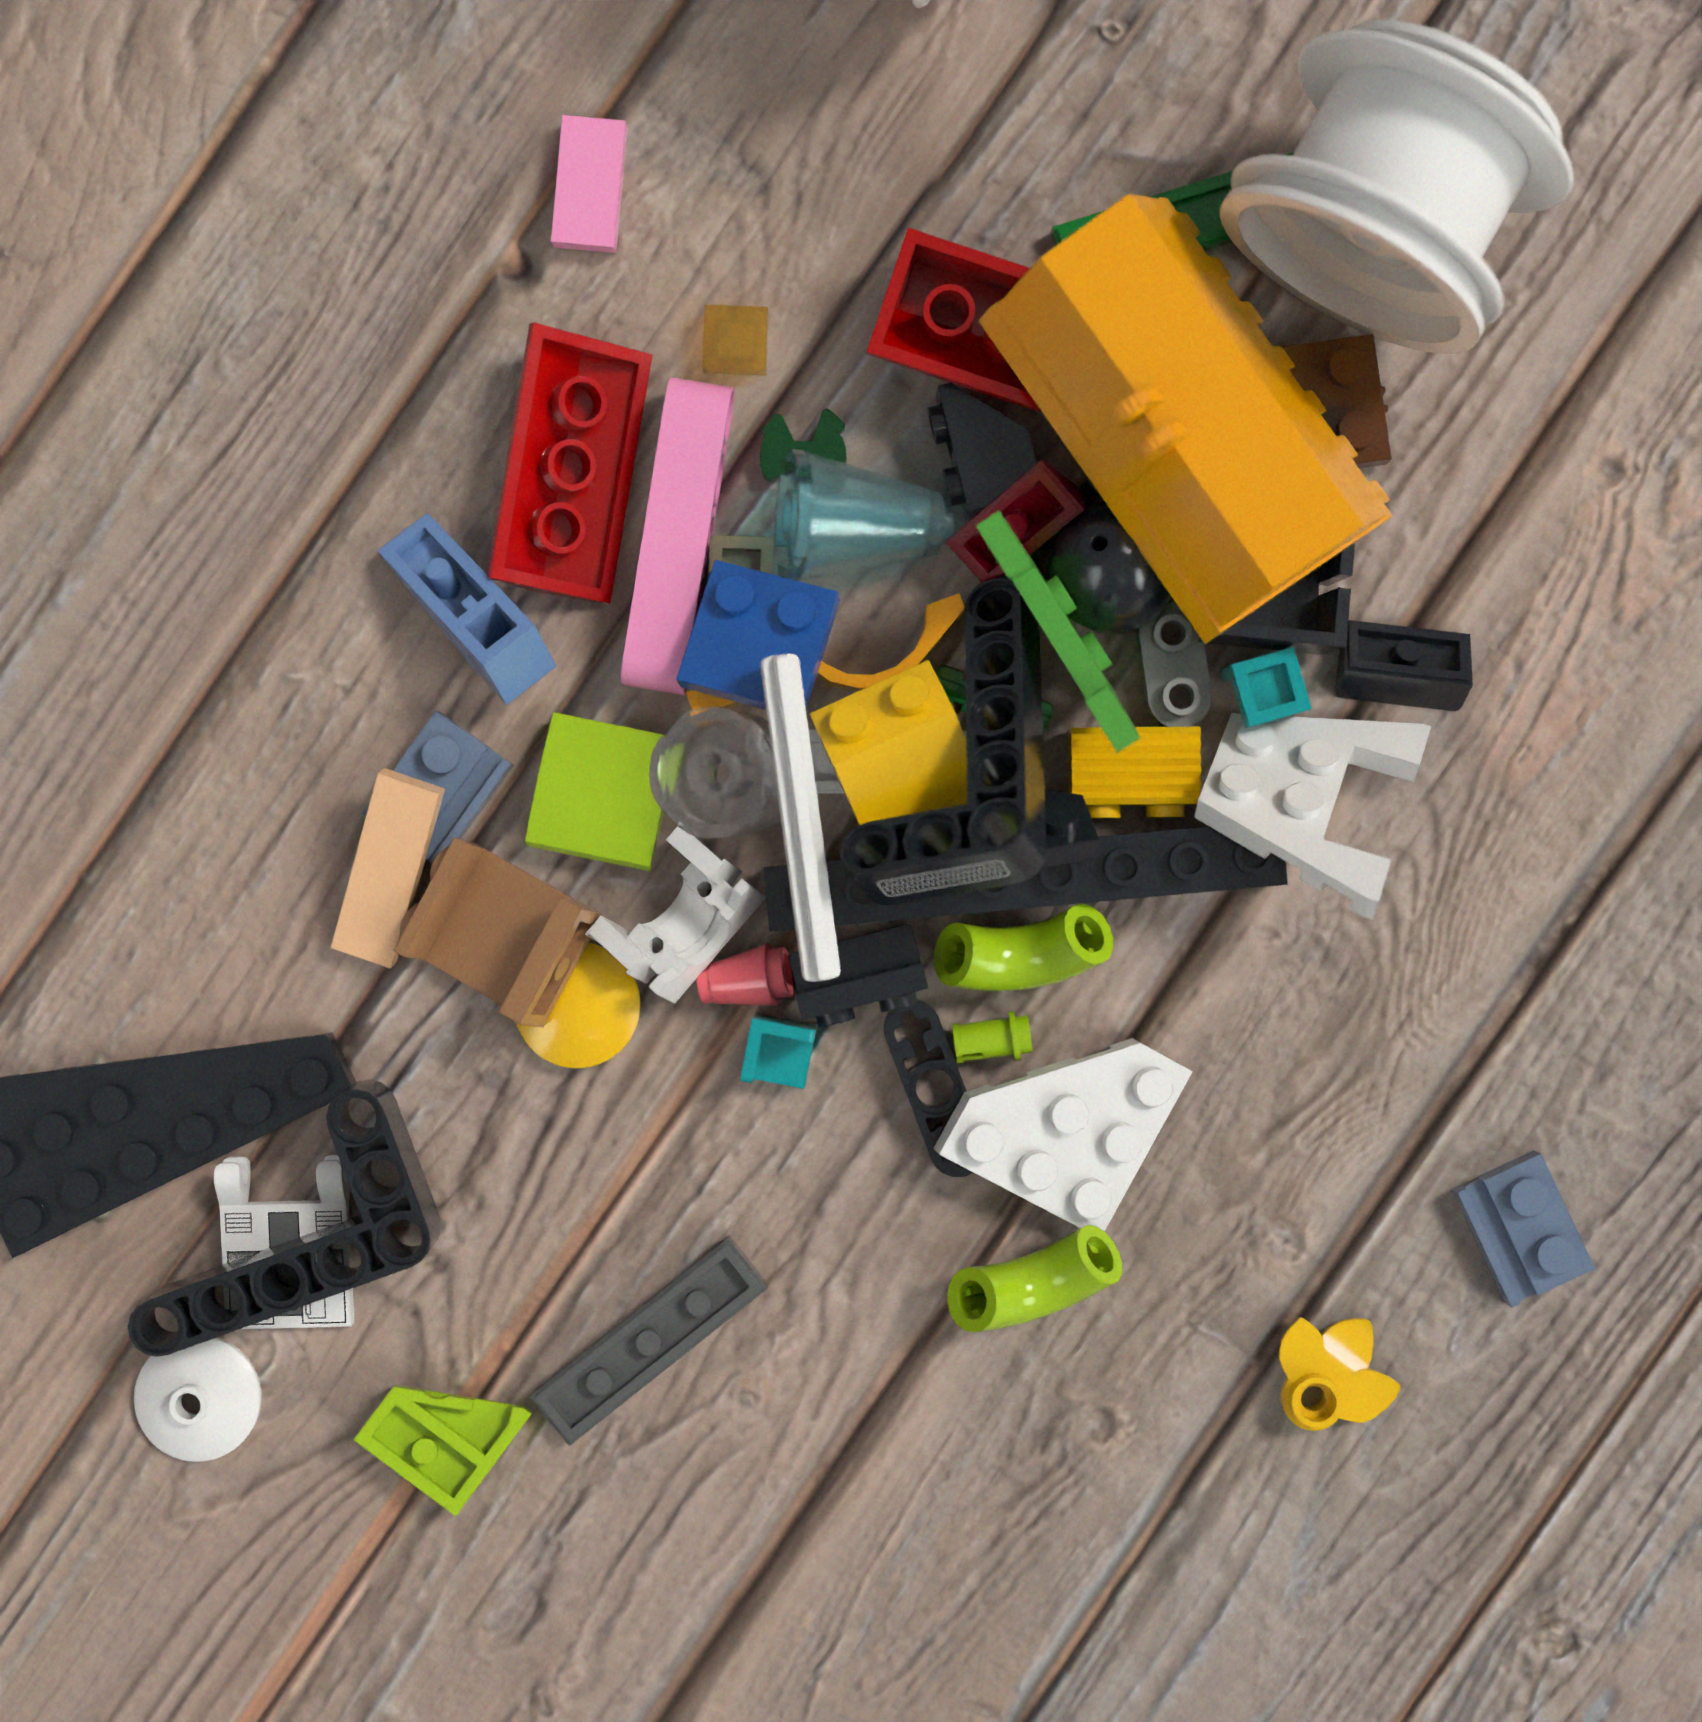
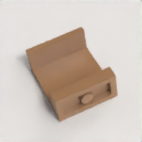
M454 837L450 846L444 848L435 858L430 869L431 881L420 902L414 904L405 914L400 925L401 938L394 951L403 957L424 960L502 1005L499 1013L516 1023L544 1027L591 939L585 933L603 914L484 847Z

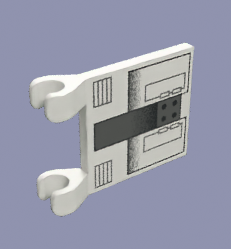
M338 1154L326 1156L324 1161L320 1162L316 1168V1182L320 1200L248 1202L251 1177L250 1161L248 1158L243 1156L227 1157L223 1163L215 1167L214 1185L220 1208L222 1265L350 1219V1186ZM343 1241L335 1242L334 1254L337 1260L344 1266L352 1267L351 1244ZM275 1264L274 1273L277 1281L286 1288H299L300 1279L296 1270L287 1264ZM223 1286L224 1308L238 1310L239 1301L237 1295L229 1287ZM353 1288L241 1329L352 1327L354 1324Z

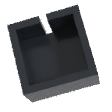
M1355 543L1208 643L1276 651L1294 647L1296 653L1324 655L1346 648L1351 589L1338 587L1319 595V585L1329 586L1352 576ZM1199 636L1198 642H1199V643H1204V642L1202 641V639L1200 638V636Z

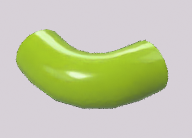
M1075 904L1055 916L1023 926L997 928L956 922L949 924L942 930L937 939L934 950V968L936 976L941 983L950 987L1000 992L1032 989L1065 981L1103 964L1112 954L1113 935L1104 916L1094 907L1087 904Z
M1086 1225L1061 1240L1023 1257L991 1265L960 1269L952 1277L948 1286L947 1303L949 1312L959 1327L972 1333L1015 1326L1048 1316L1119 1282L1122 1276L1120 1253L1113 1240L1105 1231L1097 1226Z

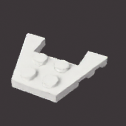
M1231 713L1198 799L1194 818L1264 859L1270 853L1275 854L1302 870L1300 880L1320 892L1326 885L1352 900L1349 909L1363 917L1373 919L1392 859L1327 841L1324 839L1347 766L1352 764L1414 782L1431 726L1420 723L1287 716L1245 729L1241 714Z

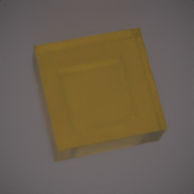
M704 304L702 358L704 374L767 376L768 307Z

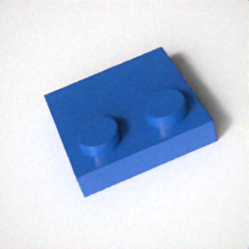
M715 560L676 678L679 686L766 710L760 667L761 660L768 656L795 654L799 658L805 708L807 709L839 607V592Z

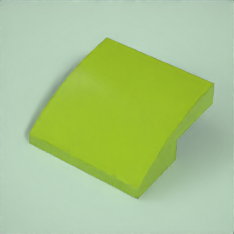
M553 712L534 791L525 839L526 846L651 871L664 817V802L677 753L678 737Z

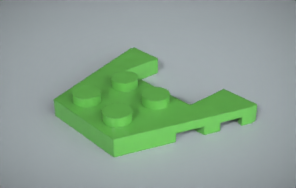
M1000 511L976 525L1007 577L1017 587L1086 698V704L1116 752L1118 753L1139 740L1141 737L1103 672L1112 666L1113 663L1095 634L1090 631L1081 637L1072 621L1068 618L1067 615L1078 608L1058 576L1056 575L1046 581Z

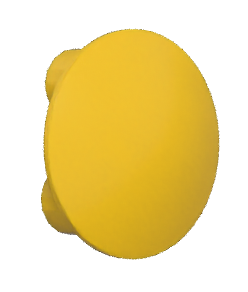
M588 943L544 1027L516 1023L519 1032L528 1046L550 1063L567 1068H586L599 1065L619 1053L635 1032L641 1008L640 994L635 978L626 973L628 969L604 947Z

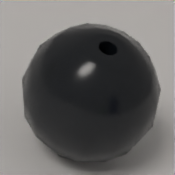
M1105 501L1086 506L1079 515L1055 534L1049 544L1046 563L1047 581L1056 575L1058 576L1078 608L1068 614V618L1096 633L1124 634L1144 627L1164 611L1172 597Z

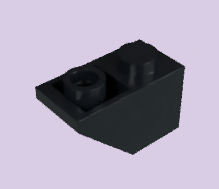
M946 383L938 385L936 393L937 405L927 407L935 444L947 443L952 467L942 470L950 506L962 505L965 521L972 519L1037 462L1028 429L954 384Z

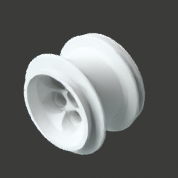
M1372 20L1355 25L1350 30L1335 31L1317 36L1304 46L1298 59L1300 80L1310 101L1318 110L1292 156H1256L1246 159L1236 166L1231 176L1232 190L1226 195L1220 207L1222 225L1236 247L1258 269L1288 292L1326 315L1361 332L1374 334L1376 338L1403 347L1441 354L1468 351L1478 343L1485 326L1498 319L1504 307V297L1500 285L1488 265L1482 260V257L1508 212L1532 213L1550 209L1562 203L1571 192L1574 183V173L1570 159L1562 145V131L1558 119L1544 98L1516 72L1477 47L1441 31L1402 21Z

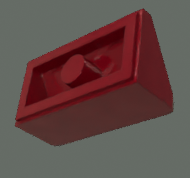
M1041 459L949 537L945 543L981 583L992 578H1003L1006 573L976 525L1000 511L1030 555L1085 509L1089 498L1078 486L1044 459Z

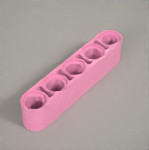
M670 377L668 381L621 669L622 686L686 695L687 689L680 687L676 678L704 594L709 563L710 535H713L732 420L734 387Z

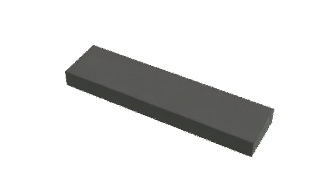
M729 1235L535 1389L530 1398L570 1446L767 1290L769 1284Z

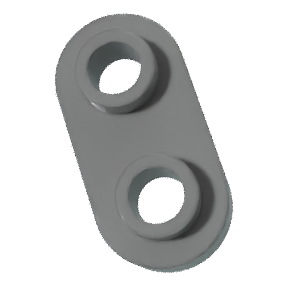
M1168 602L1162 613L1146 626L1138 628L1136 633L1145 705L1150 717L1161 727L1194 726L1207 715L1212 701L1205 643L1198 642V633L1175 602ZM1174 623L1179 626L1182 631V639L1178 645L1171 646L1162 640L1160 630L1163 624ZM1176 685L1183 686L1190 692L1191 701L1185 709L1174 707L1169 700L1170 690Z

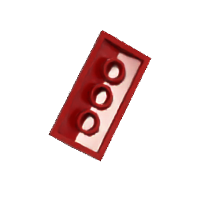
M535 322L529 324L487 578L538 593L603 604L611 603L653 354Z

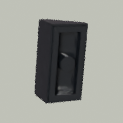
M1354 620L1348 621L1346 648L1339 650L1336 675L1337 697L1447 711H1458L1462 708L1473 686L1470 634Z

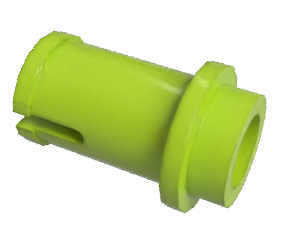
M1013 1010L1008 1011V1018L964 1024L952 1023L957 1064L1014 1055L1015 1061H1021V1054L1033 1053L1028 1015L1015 1016Z

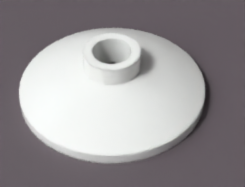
M218 1337L169 1355L150 1356L138 1375L134 1390L136 1417L146 1437L164 1453L185 1461H209L233 1451L249 1436L257 1422L261 1409V1386L254 1366L239 1348ZM183 1394H193L199 1399V1413L192 1414L183 1408L181 1403Z

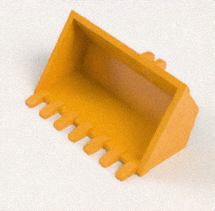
M1128 194L1040 257L1006 297L992 305L978 321L1117 520L1133 539L1190 624L1206 644L1393 516L1385 506V503L1390 501L1380 484L1376 480L1368 482L1353 461L1358 454L1344 435L1336 436L1322 417L1326 409L1312 390L1304 391L1290 372L1295 367L1290 357L1281 346H1272L1258 327L1263 323L1258 312L1249 301H1240L1227 281L1232 276L1218 257L1208 256L1197 241L1196 237L1201 233L1189 215L1177 212L1168 198L1160 197L1156 199Z

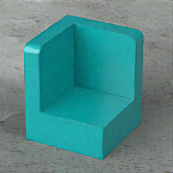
M1294 647L1235 663L1220 670L1223 683L1232 682L1245 729L1312 709Z
M755 1013L751 1020L740 1081L753 1084L754 1079L805 1089L817 1025Z

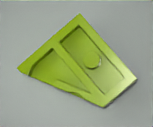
M395 1385L353 1440L456 1517L531 1416L532 1411L522 1405Z

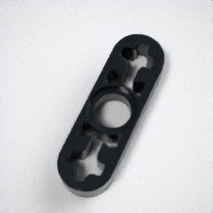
M919 999L917 1004L888 1011L884 1020L885 1039L933 1164L940 1172L951 1177H965L974 1173L942 1157L933 1149L944 1128L942 1123L939 1122L930 1129L926 1122V1118H938L952 1113L964 1092H967L936 1011L928 1003ZM906 1011H913L917 1019L926 1017L929 1019L931 1027L922 1031V1037L928 1053L936 1046H941L944 1054L942 1058H927L918 1062L910 1070L906 1069L903 1059L915 1058L916 1054L908 1037L897 1039L894 1034V1029L902 1025L901 1014ZM928 1070H942L953 1081V1092L950 1098L940 1105L926 1104L917 1095V1081Z

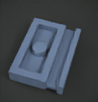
M439 711L433 713L393 769L395 772L445 788L426 859L431 864H433L437 855L444 848L450 846L454 837L463 838L514 766L510 761L504 759L489 746ZM369 804L362 813L365 817L367 815Z
M1533 1150L1478 1176L1477 1180L1451 1189L1504 1303L1511 1308L1519 1305V1301L1534 1294L1537 1296L1595 1269L1541 1153Z

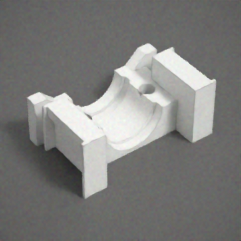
M683 821L666 839L691 862L681 873L683 885L671 906L655 920L645 924L638 923L631 933L603 916H600L585 933L586 936L599 942L628 969L626 972L628 975L647 984L657 973L658 976L648 987L657 995L673 1003L678 1001L766 898L758 889L742 878L733 886L732 884L742 874V871L727 860L719 859L702 843L705 837ZM712 889L711 893L707 896L708 891Z

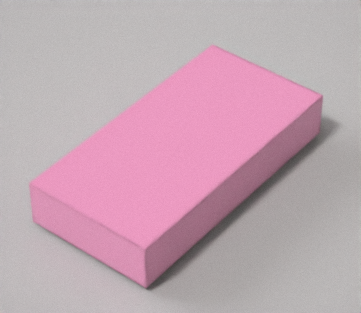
M562 115L551 243L554 248L617 253L628 131L625 120Z

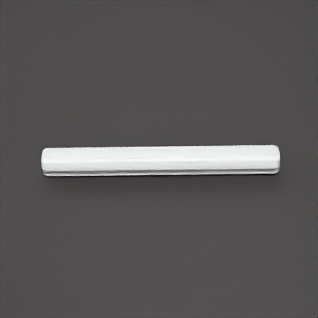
M795 654L774 655L763 658L760 667L801 972L805 981H825L839 976L841 970L799 658Z

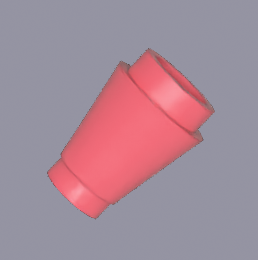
M766 943L710 963L697 977V988L702 1003L778 1006L780 999L793 997L794 977L787 949L785 947L772 949L771 945Z

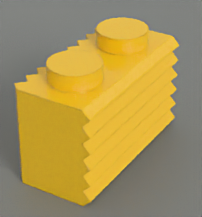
M1200 726L1135 727L1141 738L1118 753L1101 727H1081L1066 730L1067 793L1083 795L1091 818H1121V806H1146V818L1185 817L1184 805H1197L1202 785Z

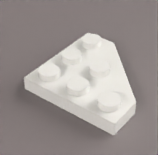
M1131 1038L1109 1045L1108 1050L1077 1060L1072 1057L1026 1072L1025 1077L994 1087L988 1084L964 1092L933 1149L939 1155L1079 1228L1093 1225L1105 1231L1193 1071Z

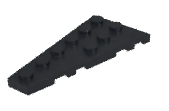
M333 1032L20 1075L1 1076L0 1234L12 1258L330 1104L337 1095L357 1082Z

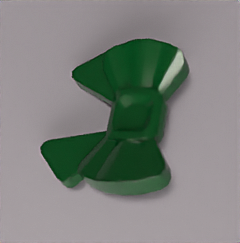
M823 409L814 440L794 441L781 414L774 415L762 431L764 438L760 449V467L764 480L766 482H773L789 472L816 473L831 484H840L845 475L847 464L846 447L840 435L845 431L844 422L830 409Z

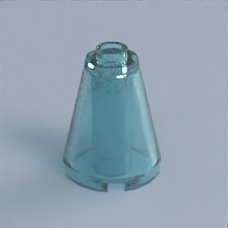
M790 450L786 453L784 460L795 464L793 474H780L777 490L775 546L787 547L789 563L777 562L778 572L781 577L798 581L935 557L939 554L942 544H946V540L953 535V507L945 505L943 495L938 491L805 450Z

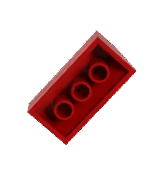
M908 227L866 354L1042 413L978 321L992 305L1005 298L1031 268Z

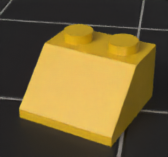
M929 660L809 713L825 754L859 825L870 821L967 803L966 737Z

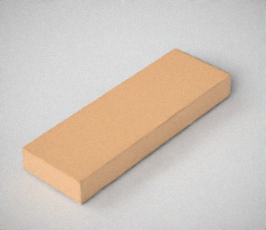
M386 768L378 772L331 944L332 949L390 969L397 962L399 954L394 949L401 938L400 925L405 914L414 903L445 788Z

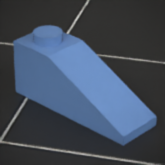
M426 513L377 550L382 559L465 660L506 705L557 667L535 625L490 578H487V574L429 513Z

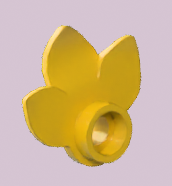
M1299 1317L1286 1330L1280 1342L1278 1355L1282 1369L1287 1377L1281 1388L1280 1401L1284 1413L1296 1426L1309 1431H1318L1330 1427L1339 1418L1357 1423L1367 1422L1377 1417L1395 1400L1401 1389L1400 1384L1388 1375L1368 1368L1373 1351V1327L1368 1319H1343L1328 1326L1320 1334L1318 1329L1309 1321ZM1312 1386L1321 1388L1322 1397L1316 1405H1302L1301 1396L1304 1390Z

